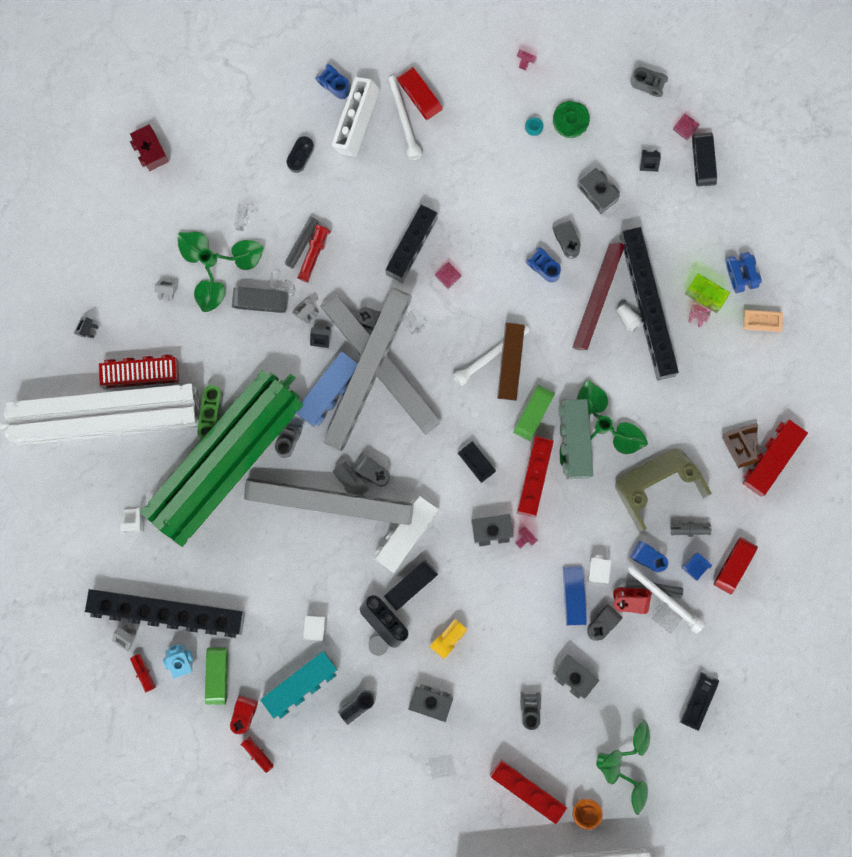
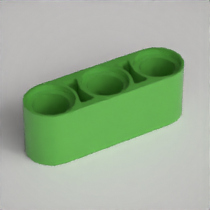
M538 384L513 433L531 441L555 393Z
M214 385L207 386L203 391L197 434L201 439L204 438L203 431L206 428H212L220 419L223 394ZM217 391V397L209 399L210 392ZM213 409L215 411L214 416L206 418V412Z
M208 647L206 651L205 704L226 705L228 648Z

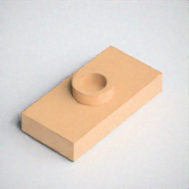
M744 310L743 330L782 332L783 312Z

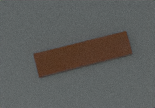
M505 323L497 399L517 401L525 325Z

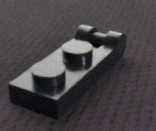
M700 672L679 723L699 731L718 687V679H711L707 677V674ZM703 684L709 686L708 691L702 689Z

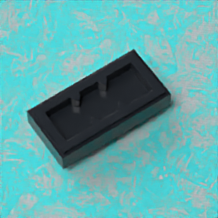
M473 441L457 453L480 483H483L496 472Z

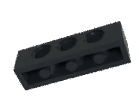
M422 204L420 205L385 269L387 276L401 283L404 282L438 219L437 212Z

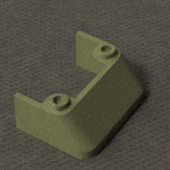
M672 449L616 480V491L639 532L647 529L638 513L648 502L644 489L678 473L684 482L690 483L694 481L703 498L712 494L698 467L682 450Z

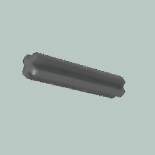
M309 217L285 261L287 267L293 269L315 231V225L319 224L316 218Z
M626 580L625 587L644 588L649 590L638 580ZM654 583L670 597L682 598L683 596L682 587Z

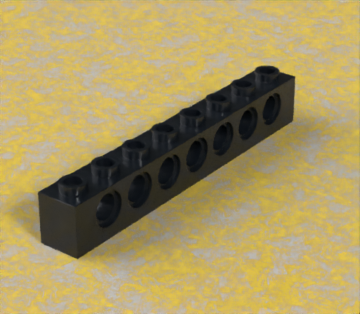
M638 227L622 231L620 240L625 245L623 251L640 317H642L644 322L643 329L656 379L659 381L675 377L679 371L642 229Z
M88 589L85 612L90 613V617L102 619V615L110 616L109 620L121 621V618L129 619L128 623L140 624V621H148V626L159 627L161 623L167 624L169 629L178 630L179 626L186 627V631L198 632V629L206 630L205 634L217 635V632L225 633L224 637L236 638V635H242L245 617L244 611ZM107 600L112 604L109 611L104 609V603ZM125 603H129L131 606L128 614L123 612V605ZM144 606L150 608V614L146 617L142 615V608ZM166 608L170 614L164 620L161 617V611ZM183 611H186L189 615L186 622L180 620V614ZM202 614H206L208 617V622L205 625H201L199 622V617ZM221 617L227 619V625L224 628L218 625V620Z

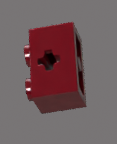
M150 124L130 133L132 140L129 142L134 151H139L141 156L138 159L142 167L146 166L150 172L169 162Z

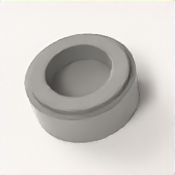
M375 636L369 642V650L372 654L380 656L387 652L388 644L381 636Z

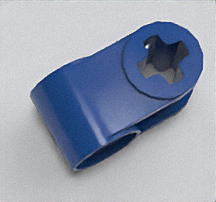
M327 64L325 66L326 69L320 76H316L315 80L337 98H347L350 93L348 80L338 73L334 67ZM339 86H345L343 90L337 89Z
M538 247L536 249L537 252L525 261L526 264L546 281L556 282L560 278V265L547 252ZM555 269L557 274L550 275L547 273V270Z
M640 540L630 555L631 559L654 572H662L668 567L667 557ZM662 559L661 563L664 566L656 568L654 560Z

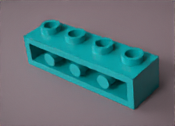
M322 651L262 697L260 701L273 719L276 717L281 719L290 712L288 710L289 707L293 704L297 707L305 701L304 696L309 692L314 694L321 688L319 684L325 680L328 683L337 676L335 672L338 671V668L326 652Z

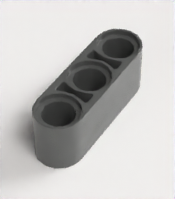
M235 287L233 289L232 308L285 313L288 293L279 290Z

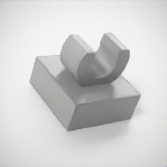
M159 279L154 289V292L158 293V299L161 300L163 294H167L168 301H171L178 288V282Z
M306 299L292 311L297 318L308 324L311 323L307 319L308 314L312 313L313 316H318L314 311L316 307Z
M126 624L122 629L118 627L115 630L112 641L128 652L133 645L137 631L134 630L132 634L127 633L128 625Z

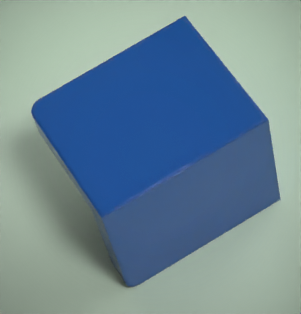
M697 552L683 565L682 569L697 581L707 569L712 567V564Z

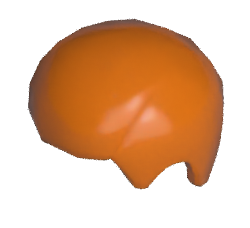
M581 799L574 806L572 816L578 827L590 830L598 827L601 823L603 812L601 806L593 799Z

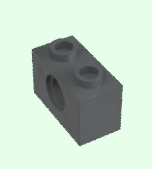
M595 168L578 182L577 187L596 210L603 214L618 202L620 192L615 185H611L607 181L608 178L603 171ZM602 187L605 192L598 193L595 188Z
M510 514L471 520L474 543H479V547L491 545L490 541L498 540V544L510 542V538L514 537ZM495 526L498 529V534L490 536L487 533V528Z
M569 655L563 659L553 672L556 676L554 680L562 686L568 685L571 688L569 692L578 699L580 697L585 699L600 681ZM576 672L579 674L580 680L578 683L572 684L570 682V675Z
M423 684L420 687L416 686L408 710L446 722L453 698H450V694L439 690V693L432 692V687ZM428 697L436 698L437 705L435 707L429 708L426 705L425 701Z

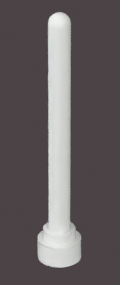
M391 75L389 83L408 143L406 153L409 160H415L422 156V151L415 144L396 77Z
M525 326L524 335L530 330L528 326ZM503 342L466 370L455 372L452 376L460 387L465 385L470 375L502 352Z
M630 566L628 568V572L685 619L690 626L689 629L695 634L704 627L706 622L702 618L688 613L635 567Z

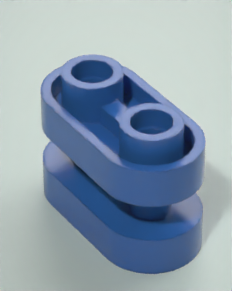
M750 252L741 253L740 260H737L735 256L726 257V268L736 294L744 292L745 285H748L750 290L759 288L762 279L760 273L756 271L754 255H751ZM740 267L743 269L745 278L742 277Z

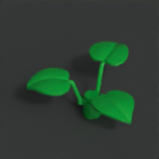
M178 233V247L182 257L190 263L200 261L205 265V269L210 277V282L207 280L201 281L194 290L195 301L202 312L214 310L222 303L225 297L224 285L220 282H214L210 267L217 263V259L235 260V264L239 269L250 270L259 263L264 249L262 244L252 240L239 241L231 248V253L234 257H228L218 253L214 254L208 249L209 241L203 233Z
M590 380L583 384L576 400L587 399L588 414L593 413V416L598 418L594 426L595 431L590 436L591 440L598 433L606 434L608 431H611L612 435L615 436L613 445L622 454L635 453L648 445V441L642 431L631 423L623 422L618 424L615 432L614 427H612V420L607 416L597 414L607 408L608 397L606 393ZM560 446V464L563 466L565 455H562Z
M642 719L643 721L634 732L633 746L635 749L633 751L620 752L619 750H614L610 754L600 753L596 760L597 768L604 774L609 784H615L618 778L621 777L634 785L635 788L631 794V802L636 815L640 814L646 804L648 786L645 781H640L638 784L635 780L621 774L620 767L622 756L637 753L639 756H643L648 750L650 730L644 719Z

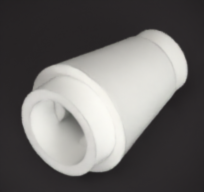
M626 304L618 308L617 312L627 330L633 333L643 326L642 317Z

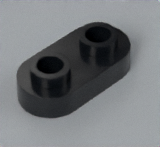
M303 136L298 138L288 155L286 163L291 172L299 173L303 171L314 151L313 141L309 137ZM306 145L308 146V149L302 150V147ZM297 161L300 164L298 166H294L293 163Z

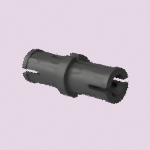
M693 521L680 524L671 523L670 530H673L671 531L672 536L688 535L689 537L694 535H711L712 528H709L711 523H694Z

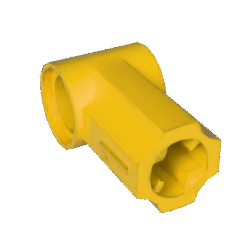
M455 619L429 647L444 660L455 648L454 645L463 637L467 629Z

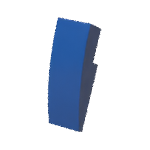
M563 567L566 626L587 625L583 567Z

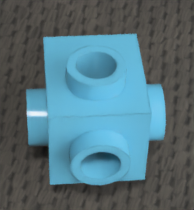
M185 644L169 647L166 650L163 662L167 670L170 669L173 679L192 673L193 656L190 649L187 650Z

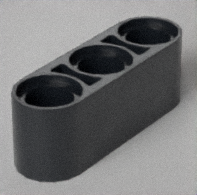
M693 133L692 149L696 186H714L717 184V169L713 133Z
M424 560L386 593L384 598L397 611L430 583L438 573L427 560Z
M371 595L361 604L359 609L361 615L390 647L397 648L408 638L407 628L378 596Z

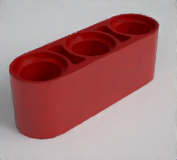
M411 67L397 77L400 86L426 120H429L443 110L440 102L415 68Z
M740 537L713 585L731 595L753 559L758 546Z

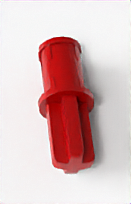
M141 654L132 656L130 661L136 671V678H139L144 692L147 693L157 688L149 673L150 669H147Z
M250 736L240 744L252 757L251 760H254L265 773L274 767V764L263 753L264 750L260 749Z

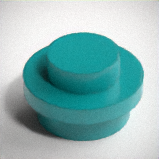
M532 117L526 121L525 131L529 135L537 136L543 131V122L539 118Z

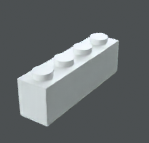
M355 77L331 145L340 155L357 157L380 88L371 79Z
M420 496L418 499L413 498L410 502L414 504L411 524H399L395 531L391 530L386 537L388 542L384 547L380 546L374 554L377 556L375 561L394 574L439 511L438 508Z

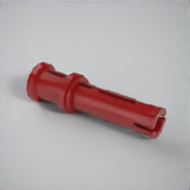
M315 225L316 230L313 238L309 240L310 247L297 276V279L307 283L320 251L325 248L326 238L331 233L329 229L320 225Z

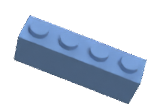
M341 352L301 402L303 407L296 412V415L313 428L316 425L320 426L326 418L324 416L328 410L331 411L336 406V399L340 395L343 396L345 394L347 385L350 383L358 363Z

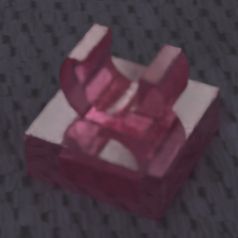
M519 49L517 57L522 60L518 68L526 71L529 62L535 64L538 57Z
M684 114L674 126L673 131L688 141L700 124Z
M448 262L435 274V277L449 289L462 275Z
M693 303L689 312L688 322L691 323L694 318H698V327H701L703 321L707 322L711 310Z
M524 526L518 532L522 537L515 544L521 549L526 543L533 546L538 540Z

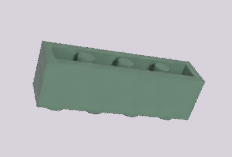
M587 399L564 400L561 406L558 407L559 417H562L560 435L563 436L564 444L561 445L562 455H565L563 473L566 475V479H588L594 476Z

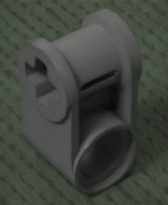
M645 67L635 69L630 79L633 88L655 97L663 95L664 84L668 82V77L665 74L649 70ZM636 76H642L644 81H639Z
M568 220L552 227L565 257L570 259L576 258L580 253L581 244L572 221Z
M363 307L357 312V320L363 327L373 330L381 311ZM365 313L368 314V318L366 319V321H363L362 316H364Z
M288 423L278 435L275 450L281 458H288L292 455L302 433V425L297 426ZM282 444L289 445V449L286 452H280L279 447Z
M365 454L362 455L353 468V471L379 487L386 486L390 481L388 471ZM384 473L385 479H380L378 481L377 475H382Z
M607 604L587 630L588 637L593 641L603 640L623 617ZM600 628L601 630L599 632L601 636H595V631L593 629Z
M520 692L522 725L528 730H535L540 725L541 694L540 692L536 694ZM526 700H535V702H526ZM529 715H533L536 718V724L533 727H529L526 724V718Z

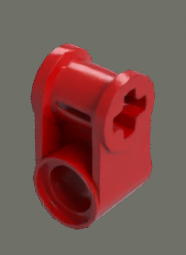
M618 587L613 591L614 607L619 612L646 614L649 612L652 593L644 588Z
M241 695L238 696L230 722V730L234 734H245L248 732L258 706V700ZM242 720L241 724L244 725V728L238 731L236 722Z

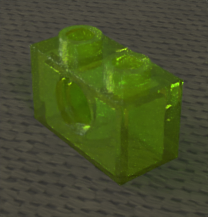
M697 273L684 294L713 312L718 313L730 292Z

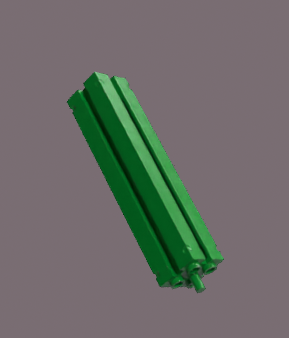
M261 370L257 378L248 385L140 513L152 522L160 532L183 547L187 543L188 538L193 536L296 415L295 413L303 407V404L298 400L300 396L293 390L289 391L291 383L296 378L290 373L284 381L278 382L279 378L272 372L267 374Z

